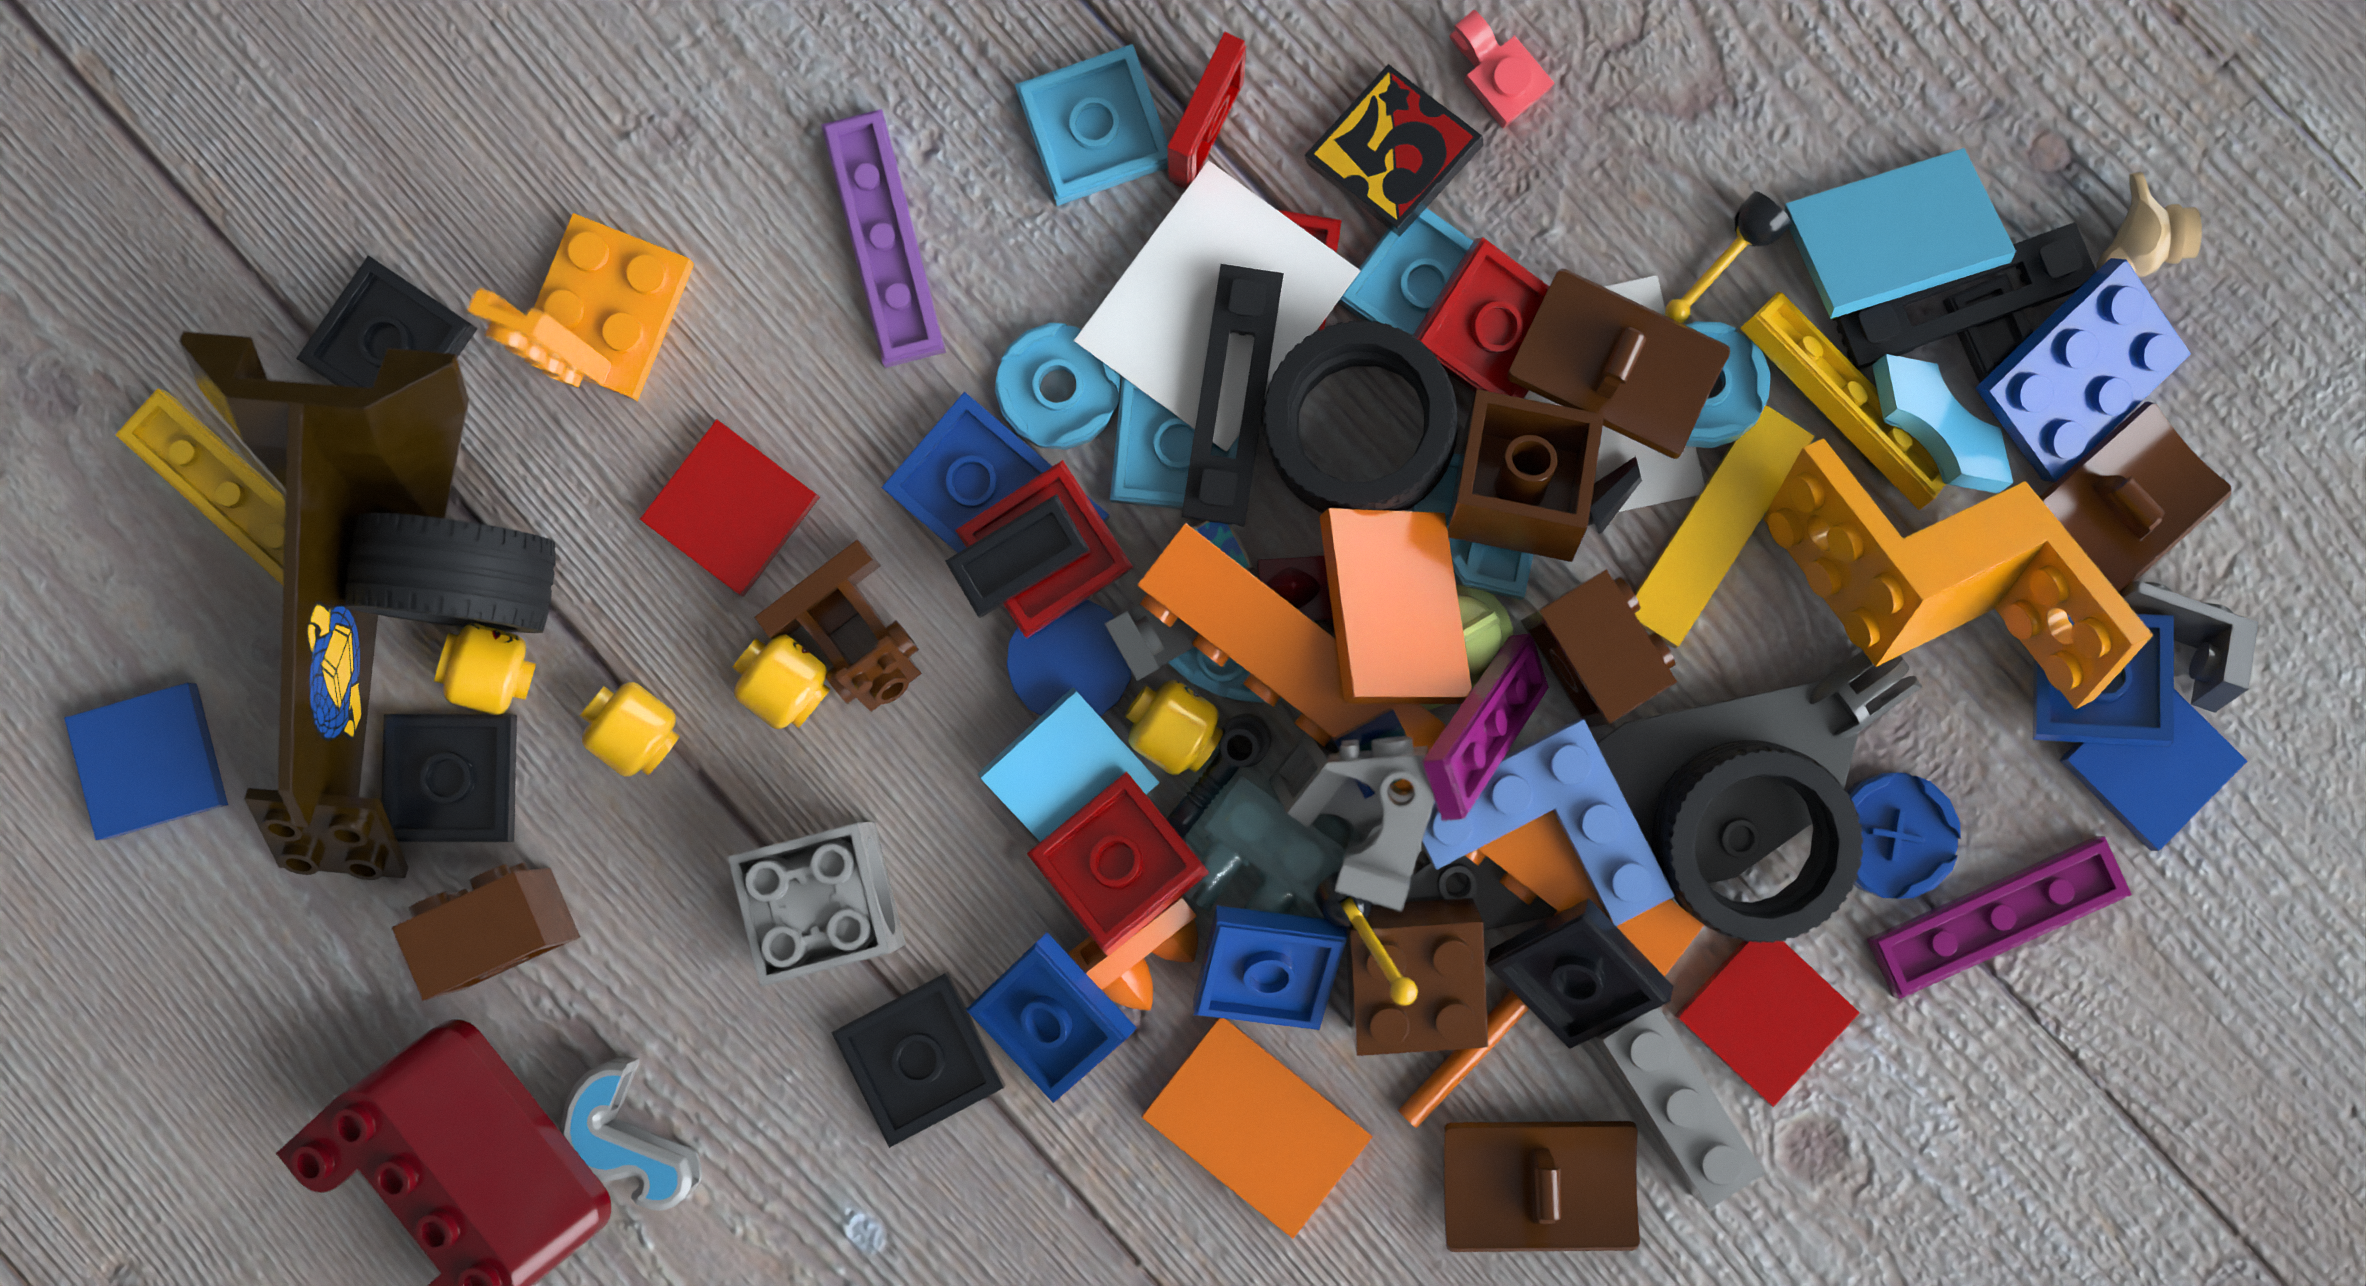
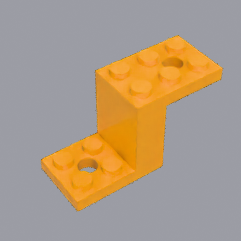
M1823 438L1802 448L1763 517L1775 542L1787 550L1806 575L1808 584L1814 593L1826 601L1844 625L1849 639L1864 651L1875 667L1995 609L2004 620L2009 632L2022 642L2045 671L2049 682L2061 691L2076 710L2095 700L2153 636L2026 481L1902 538ZM2067 614L2070 616V618H2071L2072 621L2074 622V625H2073V626L2071 625V623H2070V621H2069V619H2068Z

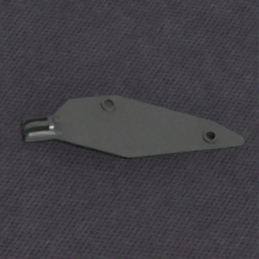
M1861 651L1821 680L1625 722L1598 741L1597 745L1651 849L1650 836H1652L1650 828L1659 794L1665 789V784L1673 776L1672 774L1682 767L1681 765L1690 760L1691 757L1713 746L1741 740L1767 741L1788 747L1813 758L1831 772L1841 785L1845 787L1859 731H1862L1876 719L1919 690L1922 685L1916 676L1903 678L1908 672L1909 666L1901 655L1875 667L1864 651ZM1752 776L1733 782L1711 800L1697 825L1694 855L1699 873L1708 884L1738 877L1812 824L1806 802L1794 788L1778 779ZM1466 856L1439 869H1436L1430 861L1411 875L1410 886L1405 902L1473 898L1483 920L1484 931L1552 917L1557 912L1556 909L1538 895L1529 906L1498 882L1506 871L1487 856L1479 866ZM1456 872L1464 873L1467 878L1465 887L1455 893L1447 891L1445 887L1447 878Z

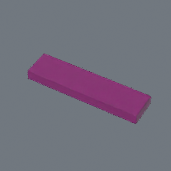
M1530 633L1508 637L1422 761L1442 821L1465 819L1549 688L1534 639Z
M2095 836L1869 937L1867 941L1892 996L1902 999L2125 899L2132 894L2105 836Z

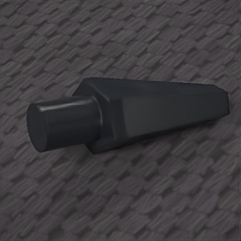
M1636 456L1594 483L1588 526L1594 524L1598 534L1606 529L1642 481Z

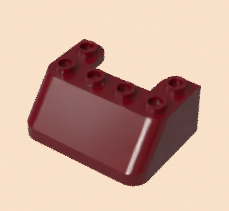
M451 1019L441 1023L399 1051L336 1097L276 1153L298 1182L314 1192L324 1193L332 1191L359 1170L441 1273L427 1286H535L604 1228L611 1216V1199L601 1181L483 1034L474 1025L461 1019Z

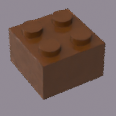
M1477 389L1464 429L1447 525L1449 538L1572 562L1588 527L1604 414Z
M1607 569L1585 580L1520 620L1526 631L1533 637L1536 647L1580 717L1585 720L1588 728L1611 724L1677 683V680L1670 671V668L1674 667L1676 663L1668 646L1657 633L1653 632L1650 635L1646 633L1634 614L1640 610V604L1634 592L1620 576L1613 580Z
M526 862L512 867L504 864L471 878L469 881L473 891L468 892L467 889H463L449 895L445 891L408 907L412 918L391 928L423 1001L465 990L580 938L551 868L529 870Z
M1473 898L1404 902L1402 911L1380 904L1372 905L1370 915L1365 920L1401 976L1412 980L1417 987V996L1408 1005H1399L1393 1001L1390 996L1391 984L1355 927L1346 928L1350 1028L1357 1056L1488 1047L1483 920Z

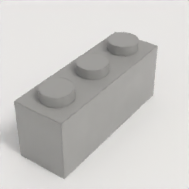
M1659 1007L1593 1038L1692 1196L1703 1205L1712 1209L1765 1175Z

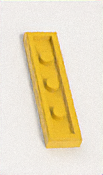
M1777 291L1740 329L1920 511L1933 501L1946 485L1943 482L1936 462L1925 447L1903 429L1884 423L1877 388L1782 292Z
M157 388L115 435L283 585L285 496L169 392Z
M1765 405L1756 425L1738 440L1731 443L1634 593L1640 604V610L1634 614L1646 631L1651 634L1653 632L1657 633L1672 648L1680 646L1768 510L1802 448L1811 443L1815 437L1814 435Z

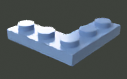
M1578 718L1506 755L1465 819L1442 821L1436 801H1434L1422 845L1436 869L1553 810L1601 906L1615 926L1674 897L1593 735L1582 718Z

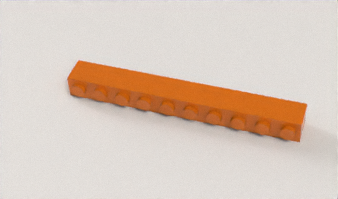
M1187 523L1182 526L1137 585L1147 593L1140 602V605L1169 627L1179 617L1199 633L1191 643L1220 667H1223L1229 658L1250 672L1243 682L1246 687L1272 707L1275 706L1281 697L1301 712L1294 724L1324 747L1333 737L1341 744L1345 740H1359V750L1370 751L1372 750L1371 741L1388 737H1412L1413 747L1428 746V751H1430L1447 726L1420 704H1345L1336 639ZM1406 779L1392 781L1402 791H1408L1414 787ZM1553 810L1465 855L1478 866L1486 856L1506 871L1498 882L1529 906L1538 895L1557 910L1554 914L1555 916L1589 898L1606 915ZM1668 899L1616 927L1666 976L1704 927V924L1672 899Z

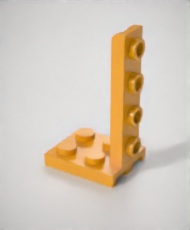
M573 213L536 303L527 315H524L497 294L483 288H479L475 292L467 311L488 325L484 336L505 345L504 349L525 358L524 362L543 370L542 374L575 388H579L581 381L584 380L638 402L694 263L690 258Z

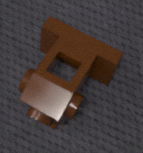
M857 539L754 618L771 639L779 635L789 636L803 626L834 667L827 672L825 677L838 695L847 704L857 698L872 712L880 705L888 704L898 699L907 690L909 683L922 673L911 659V656L919 651L915 642L897 620L887 626L856 585L881 566L869 549ZM860 614L879 642L876 643L877 646L852 664L831 635Z

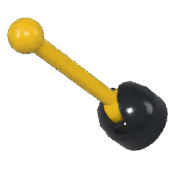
M1754 191L1740 206L1735 216L1737 238L1681 299H1674L1667 304L1665 316L1679 323L1685 322L1690 316V307L1747 245L1766 246L1778 240L1792 225L1790 218L1784 210L1766 195Z
M1340 871L1327 876L1318 885L1314 894V900L1324 917L1337 927H1355L1390 982V996L1393 1001L1399 1005L1412 1003L1417 996L1415 983L1401 976L1365 920L1370 915L1372 902L1335 891Z

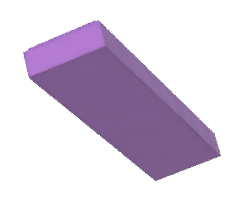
M882 109L821 124L883 365L885 368L946 353Z

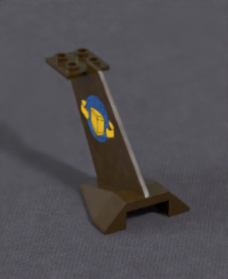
M183 331L179 343L198 388L244 444L286 489L278 790L248 788L244 800L279 868H285L290 872L301 875H312L318 871L345 873L362 880H377L381 877L406 878L409 867L380 799L359 797L378 615L347 608L345 583L348 582L346 576L348 563L351 561L349 558L350 548L353 543L352 536L359 514L394 513L446 518L469 405V397L457 356L454 353L387 348L373 388L278 381L267 379L251 337Z

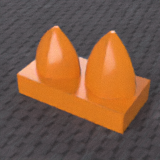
M1182 895L1111 955L1105 954L1091 935L1067 954L1110 1000L1128 1008L1149 1011L1152 1009L1153 981L1144 957L1152 952L1154 955L1169 961L1194 962L1198 948V931L1194 920L1197 915Z

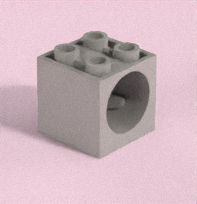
M875 821L855 823L728 857L760 987L885 955L906 945Z

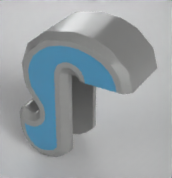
M619 1056L586 1072L573 1086L564 1104L560 1132L600 1181L607 1182L631 1176L637 1177L639 1188L632 1192L631 1196L636 1205L651 1210H666L675 1207L692 1193L701 1181L702 1168L699 1156L693 1148L616 1119L640 1058Z

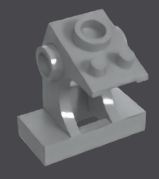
M1305 732L1269 778L1283 807L1290 816L1307 828H1309L1319 814H1336L1350 822V841L1358 843L1368 839L1378 831L1384 819V809L1380 798L1367 784L1357 779L1325 770L1327 760L1333 752L1328 745L1324 747ZM1346 850L1325 878L1341 870Z
M1388 737L1371 741L1372 750L1360 751L1359 740L1342 741L1340 746L1341 753L1330 754L1325 770L1357 779L1370 786L1380 798L1384 809V819L1378 831L1368 839L1358 843L1349 840L1335 891L1402 911L1410 886L1411 875L1435 801L1422 763L1429 752L1428 746L1413 747L1412 737ZM1396 779H1406L1414 787L1408 791H1399L1392 786L1391 782Z

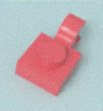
M1476 10L1470 12L1454 26L1456 30L1450 34V39L1460 52L1476 67L1466 75L1463 82L1502 128H1505L1540 99L1555 84L1515 35L1500 47L1495 40L1491 28Z

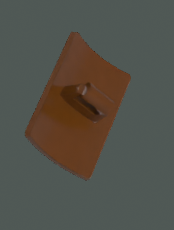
M1561 268L1553 278L1507 373V378L1510 382L1561 406L1604 414L1603 426L1670 458L1677 459L1684 451L1705 402L1730 355V348L1720 341L1567 269Z
M2147 401L2042 493L2039 498L2116 591L2121 594L2127 586L2141 577L2231 495L2232 489L2228 482L2215 473L2184 442L2166 419L2159 406Z
M1633 1121L1447 1123L1444 1126L1443 1153L1446 1248L1451 1252L1636 1250L1640 1244L1637 1206L1638 1130L1636 1124Z

